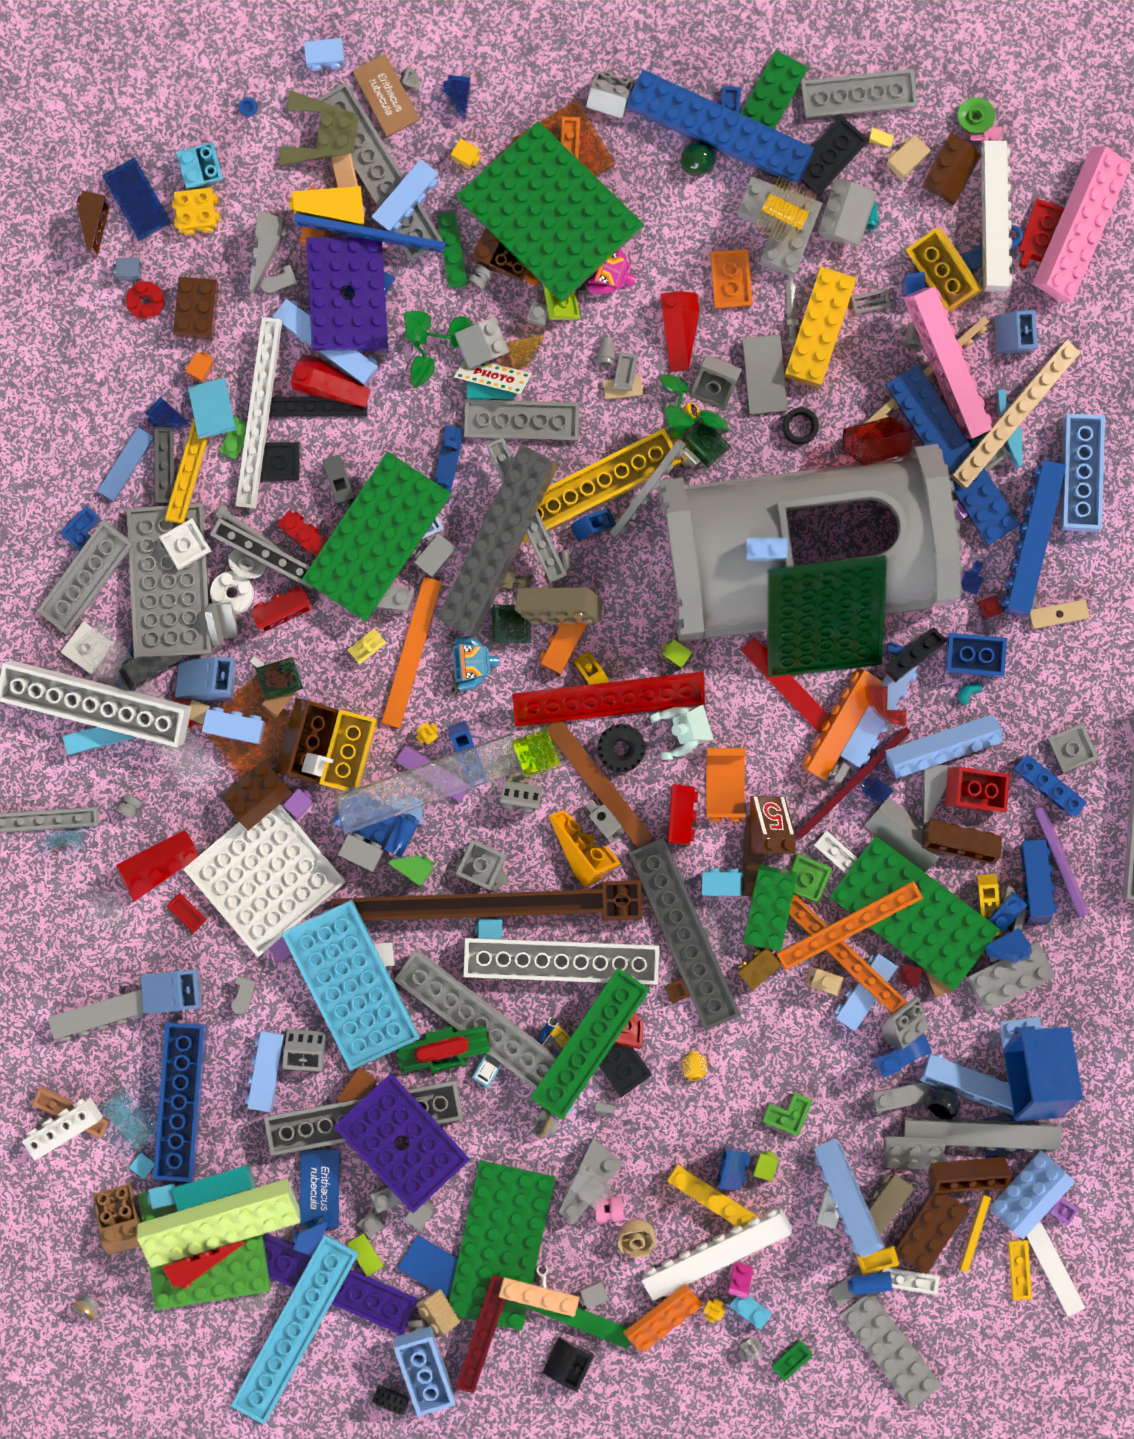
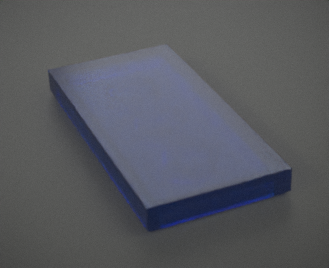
M135 157L102 175L139 241L172 223Z

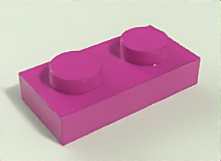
M734 1262L728 1290L729 1294L747 1299L753 1267Z

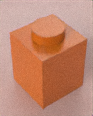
M196 352L185 372L190 377L205 383L215 365L212 360L213 357L205 352H202V354Z

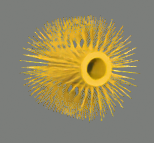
M769 193L761 211L773 216V218L779 219L780 222L782 220L784 223L790 224L791 227L798 228L799 231L808 217L811 204L806 211L807 203L804 209L798 207V204L795 206L794 203L787 202V199L785 201L783 198L777 197L776 194Z

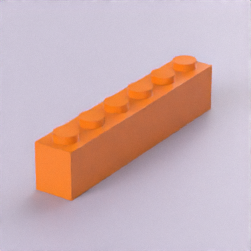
M857 669L851 674L848 686L842 690L840 700L832 707L829 719L823 723L821 733L813 740L812 748L803 757V764L800 768L816 778L826 781L883 681L863 669Z

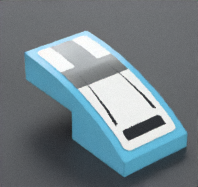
M486 1053L471 1079L488 1089L502 1063L489 1053Z

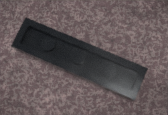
M933 627L888 662L882 670L896 683L943 646L947 640Z

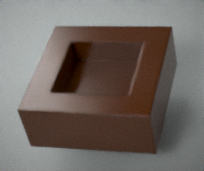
M682 978L664 986L672 1004L690 996Z

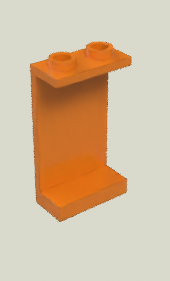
M746 748L706 749V818H710V822H722V818H730V822H741V818H746Z

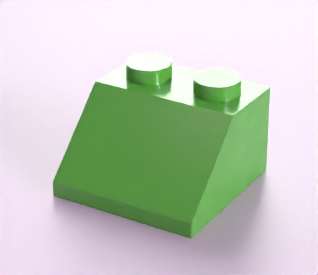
M414 856L395 859L388 863L421 887L435 869L432 866L434 862L426 856L422 858Z

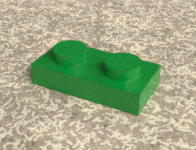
M799 1339L771 1367L786 1381L813 1356V1353Z

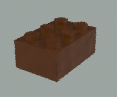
M179 277L173 329L176 337L214 340L219 292L217 280Z
M263 760L223 793L220 798L236 819L249 831L293 793L274 769Z

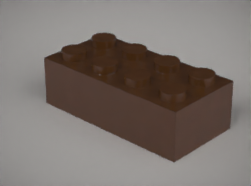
M295 698L275 772L319 784L321 777L302 772L306 753L323 757L327 756L339 709Z
M931 1189L894 1245L896 1254L927 1274L969 1211V1208L947 1193L934 1194Z

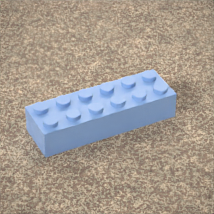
M1066 414L1063 417L1061 464L1066 465L1061 486L1059 531L1099 532L1102 529L1105 415Z

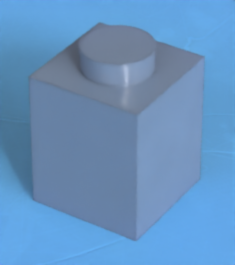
M139 257L116 258V264H113V275H116L119 281L141 280V260Z

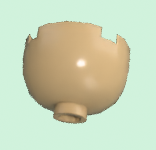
M629 1220L622 1225L618 1232V1248L623 1254L624 1252L630 1254V1257L642 1258L651 1254V1250L657 1246L655 1230L645 1220Z

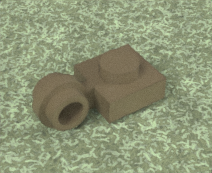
M509 569L501 588L512 590L514 583H517L518 588H528V586H531L530 578L519 576V579H516L517 571Z

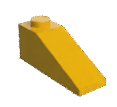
M996 874L977 875L981 915L986 919L1000 905ZM999 930V932L996 934V936H1001V935H1003V934H1002V932Z

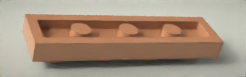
M41 1086L32 1105L58 1117L57 1114L65 1108L68 1110L74 1108L73 1104L75 1102ZM103 1116L96 1124L84 1131L102 1139L111 1120Z

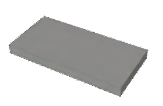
M781 336L742 338L749 415L788 411Z

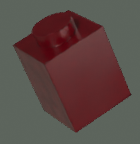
M902 963L896 982L918 988L923 969Z

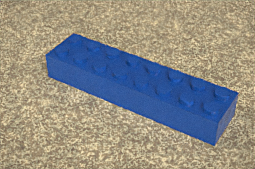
M1043 460L1033 469L1032 478L1034 482L1032 486H1029L1027 497H1030V500L1024 506L1023 515H1025V519L1020 523L1018 530L1021 537L1015 543L1014 552L1017 553L1015 558L1011 560L1009 570H1012V574L1010 577H1007L1005 588L1008 590L1006 595L1002 597L1000 607H1003L1002 612L1023 618L1031 613L1066 465Z
M165 1023L153 1180L195 1181L207 1024Z

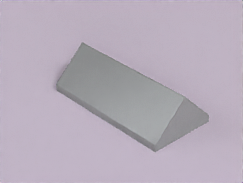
M889 796L864 825L878 838L924 872L942 854L941 852L921 848L924 825Z

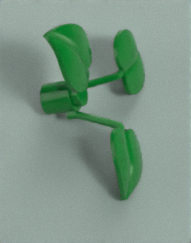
M419 310L403 313L405 319V338L413 342V346L422 354V356L415 357L411 365V383L413 387H419L427 382L435 370L434 360L431 357H426L427 354L420 347L421 344L427 341V336L450 339V345L457 348L459 345L454 333L472 326L473 324L470 319L464 316L454 318L448 329L450 335L427 332L431 326V318L428 313Z
M660 374L662 385L672 392L679 393L677 407L667 405L665 408V415L669 425L668 433L672 437L680 439L685 430H689L698 420H702L705 425L714 429L730 430L725 420L713 411L702 410L700 412L701 415H698L695 419L682 411L680 407L683 392L688 393L689 386L683 379L675 375Z

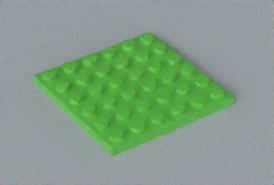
M149 1191L138 1193L142 1222L178 1212L176 1204L152 1209V1205H149L147 1200ZM263 1234L245 1239V1245L199 1279L191 1282L192 1286L180 1289V1286L175 1288L172 1286L163 1266L189 1257L152 1268L149 1265L155 1310L271 1291Z

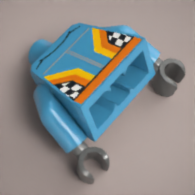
M450 635L444 637L445 639H451V643L448 645L444 644V646L447 648L453 647L455 682H459L458 685L456 683L447 685V687L455 686V691L449 694L452 695L456 694L459 690L465 691L477 687L485 680L486 675H490V667H498V656H489V649L483 647L480 642L472 637H456L455 639Z

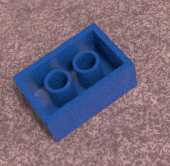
M949 633L947 635L944 673L993 678L1005 676L1007 638Z

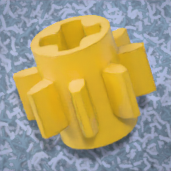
M425 722L416 730L418 733L416 738L421 744L425 742L427 745H430L439 737L436 733L439 729L434 723L429 725Z
M714 1298L713 1301L707 1300L702 1311L706 1315L705 1320L714 1323L715 1319L721 1321L726 1310L722 1306L723 1301Z

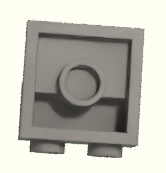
M472 839L464 848L465 855L463 859H460L456 865V875L491 891L507 855Z

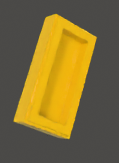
M894 1246L882 1248L866 1257H862L859 1254L856 1256L862 1274L900 1265Z

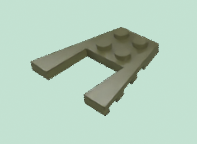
M289 90L287 109L289 111L321 113L316 149L281 146L280 166L354 153L359 115Z

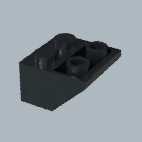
M558 1337L542 1373L560 1385L578 1393L592 1363L594 1353L564 1338Z

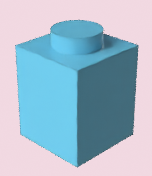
M479 919V923H475V934L480 939H502L503 920Z
M175 1183L149 1189L147 1200L148 1204L152 1205V1209L176 1204L171 1189L176 1187Z

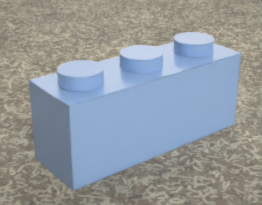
M212 707V710H206L202 728L203 733L261 745L265 722L261 721V717L250 715V718L242 717L243 713L231 711V714L223 713L224 709Z

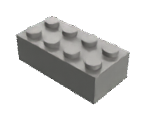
M1038 942L1030 944L1032 954L1024 961L1010 962L999 959L966 976L983 1011H989L1056 977Z

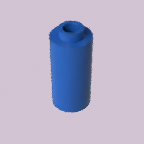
M890 1271L854 1275L850 1277L851 1280H847L848 1291L852 1292L853 1296L892 1291Z

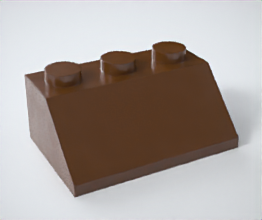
M950 133L921 188L955 205L981 155L967 141Z

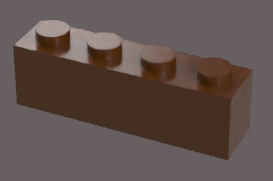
M935 819L929 820L923 826L921 845L923 849L993 865L1001 858L1002 836L995 835L992 832L977 831L975 828L960 827L957 824L942 823L940 820Z
M1005 1157L936 1162L930 1164L928 1178L934 1194L1007 1188L1012 1177Z

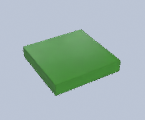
M797 853L790 869L797 873L794 894L819 903L833 868Z

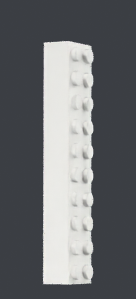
M12 660L2 664L0 702L174 747H179L185 743L191 706Z
M465 938L464 977L607 983L615 970L620 968L641 984L658 985L659 946Z

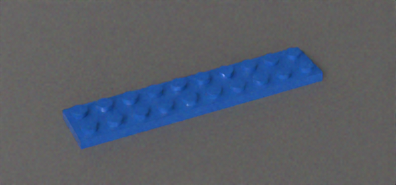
M919 364L885 385L923 446L938 444L939 448L942 449L944 463L948 466L949 480L953 481L954 484L953 493L968 513V517L986 545L992 544L1020 526V523L985 468L966 489H963L950 477L973 449Z

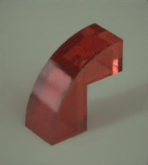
M888 686L865 687L867 701L879 718L892 725L906 726L907 710H887Z

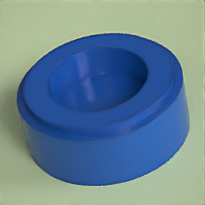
M245 97L239 102V111L243 116L252 117L257 113L258 105L253 98Z

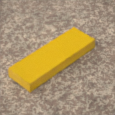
M1028 1240L1008 1241L1012 1300L1032 1299Z

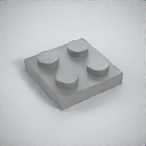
M1083 723L1047 738L1062 774L1098 759V755Z

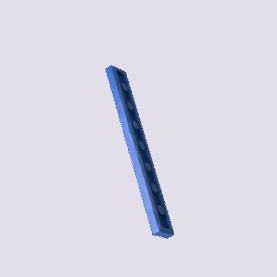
M296 213L294 216V224L297 226L437 253H444L446 242Z

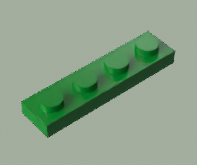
M453 211L437 214L440 237L443 242H446L443 255L449 289L468 286L456 213Z

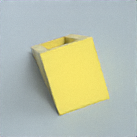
M872 127L869 143L892 147L894 136Z

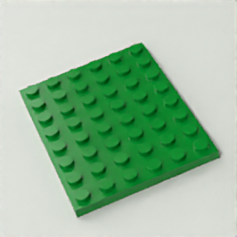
M539 121L530 127L456 195V199L561 303L644 227V224Z

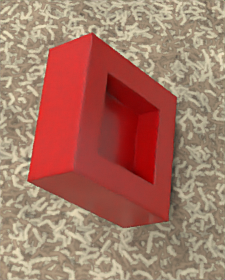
M996 595L978 601L984 620L1002 614Z

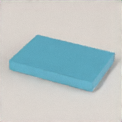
M225 378L188 387L199 439L236 430Z

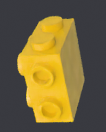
M212 187L174 192L175 198H172V207L177 213V217H174V224L180 233L189 236L194 235L196 231L212 233L214 229H218V223H221L220 212H216L215 205L219 204L218 195L214 193Z

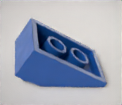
M724 1146L716 1182L719 1189L740 1190L741 1186H745L747 1175H744L745 1167H749L751 1158L748 1155V1151Z

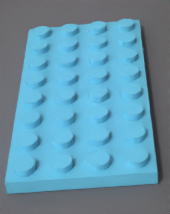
M352 899L281 933L350 1071L420 1039V1035Z

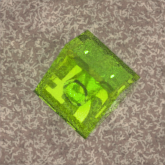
M547 728L511 741L525 778L556 769L561 764Z

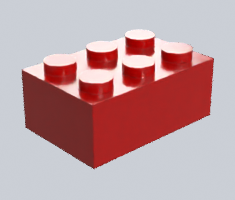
M960 766L948 768L945 806L988 813H1006L1010 774Z

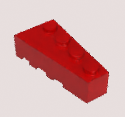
M183 830L116 864L122 883L134 903L199 857L190 836L186 830Z

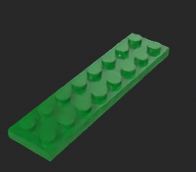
M617 968L530 1098L563 1120L650 989L620 968Z

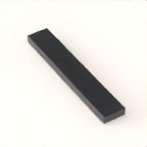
M323 397L271 398L269 417L368 416V402L366 408Z

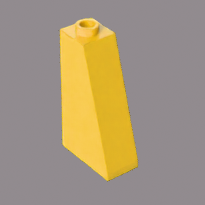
M361 186L292 191V198H289V207L294 209V215L296 213L364 226Z

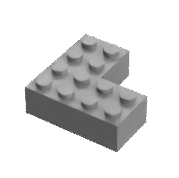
M751 176L737 217L755 224L758 222V225L765 226L766 228L769 227L772 230L759 265L795 278L822 202L809 199L808 197L805 198L803 195L801 197L800 194L790 192L787 189ZM769 193L776 194L777 197L783 198L785 201L787 199V202L794 203L795 206L798 204V207L804 209L807 203L806 211L811 204L808 217L801 230L799 229L798 231V228L791 227L790 224L784 223L782 220L780 222L779 219L773 218V216L761 211Z

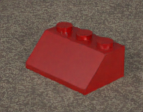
M294 586L288 589L289 593L285 595L277 594L271 597L270 602L266 604L260 602L253 606L254 609L251 610V614L261 633L314 609L303 586Z
M672 784L667 843L690 845V842L694 841L695 830H692V822H696L697 811L693 810L694 803L698 802V791H695L693 786Z

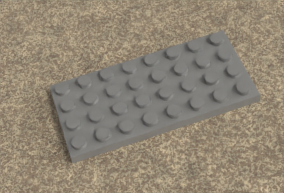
M190 504L185 522L193 518L206 541L204 504ZM168 506L127 509L128 539L134 543V546L129 551L134 659L147 656L183 657L212 654L211 639L204 613L209 606L207 555L178 571L159 538L180 525L165 521Z

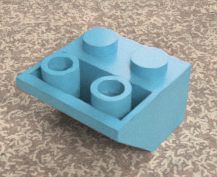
M213 142L177 152L187 190L210 188L223 180Z

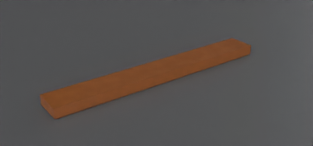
M563 721L553 722L544 730L602 804L608 808L621 824L637 848L643 847L654 839Z

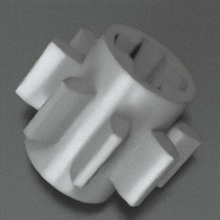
M748 1337L739 1344L741 1349L738 1352L743 1360L747 1358L750 1362L762 1354L760 1352L762 1345L757 1338L753 1340L751 1337Z

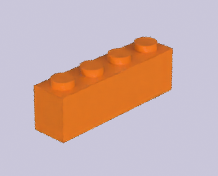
M558 622L556 625L559 627L557 633H552L548 640V643H550L548 650L544 649L539 657V660H541L540 665L561 676L587 624L576 622L574 625H569L564 622Z

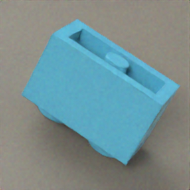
M708 868V872H702V895L744 896V873H738L739 869H727V872H719V869Z
M749 1294L747 1299L734 1295L728 1303L732 1309L760 1330L772 1315L770 1310Z

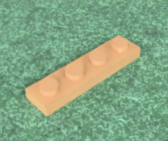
M503 1277L499 1292L500 1298L573 1317L575 1316L579 1296Z

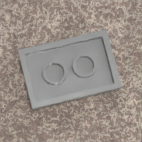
M886 1136L882 1161L883 1168L929 1170L931 1163L943 1161L945 1139Z

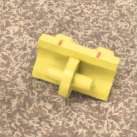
M374 628L351 646L348 651L361 665L387 643Z

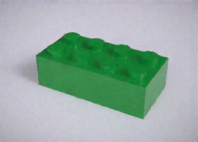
M758 864L743 944L778 951L782 950L797 879L796 871Z

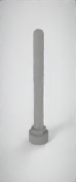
M221 505L214 516L217 520L220 518L296 559L294 554L232 516L231 512L228 511L229 509L224 505Z

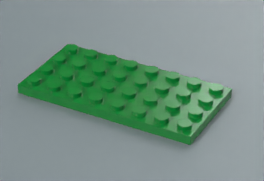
M387 451L302 580L367 622L452 494Z
M875 836L829 898L851 914L914 881L923 899L871 925L869 928L952 991H955L985 951V946L990 944L1000 929Z
M483 1160L479 1161L448 1302L457 1317L478 1320L493 1274L533 1284L555 1176ZM505 1299L497 1325L522 1331L527 1308L520 1306L519 1302Z

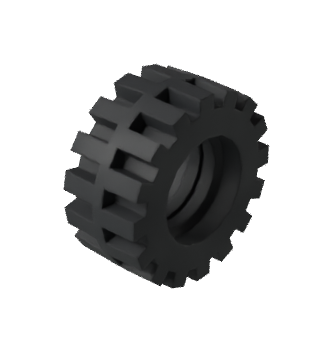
M378 1386L372 1402L391 1412L404 1415L410 1399L389 1388Z

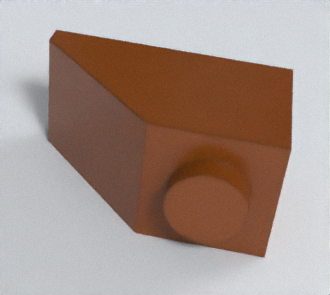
M359 1067L337 1098V1101L343 1102L364 1098L377 1086L379 1080Z

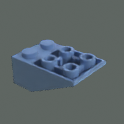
M209 657L181 661L178 667L175 698L233 702L237 667L235 658Z
M199 969L141 975L144 1014L202 1008Z

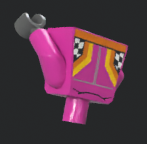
M619 249L589 277L588 283L590 285L584 282L582 285H585V289L577 291L581 294L589 291V293L603 295L614 293L617 289H621L624 284L633 286L636 276L628 273L631 264L627 261L623 251Z

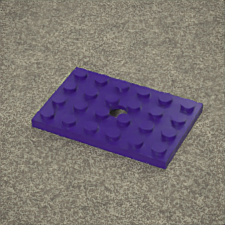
M307 237L306 256L312 351L388 350L382 242L365 238ZM343 287L352 288L355 294L354 298L345 300L340 295V290Z
M392 1073L333 1126L412 1213L419 1209L471 1160ZM405 1135L409 1138L410 1145L406 1150H398L395 1147L394 1142L397 1136Z

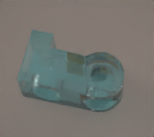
M82 830L50 833L46 838V845L55 850L73 845L74 850H85L84 833Z

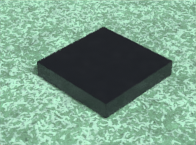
M265 442L261 481H299L300 443Z

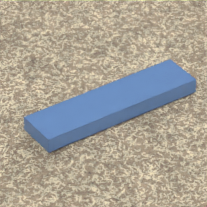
M137 427L98 489L99 493L115 502L154 440V436Z

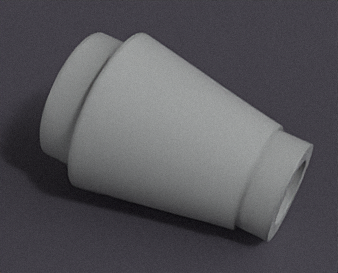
M602 338L597 356L599 366L611 367L616 361L612 338Z

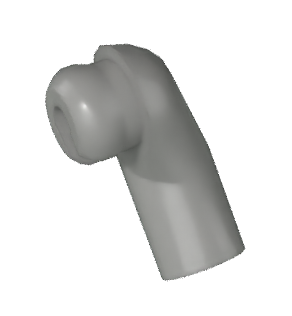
M569 551L559 552L560 560L567 573L571 569Z

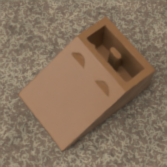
M125 1184L93 1194L101 1243L106 1253L112 1255L139 1247L137 1226L141 1223L131 1184Z

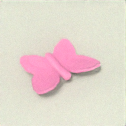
M1001 126L991 127L987 132L980 134L964 130L965 134L970 136L971 141L981 140L984 143L988 139L1002 140V137H1000L1003 131Z

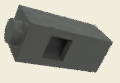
M341 455L322 460L337 506L347 507L352 505L355 497Z

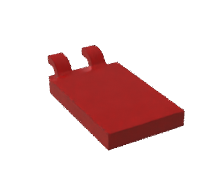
M1036 198L1018 252L1023 253L1019 264L1020 268L1026 269L1030 259L1041 264L1065 209L1064 207Z

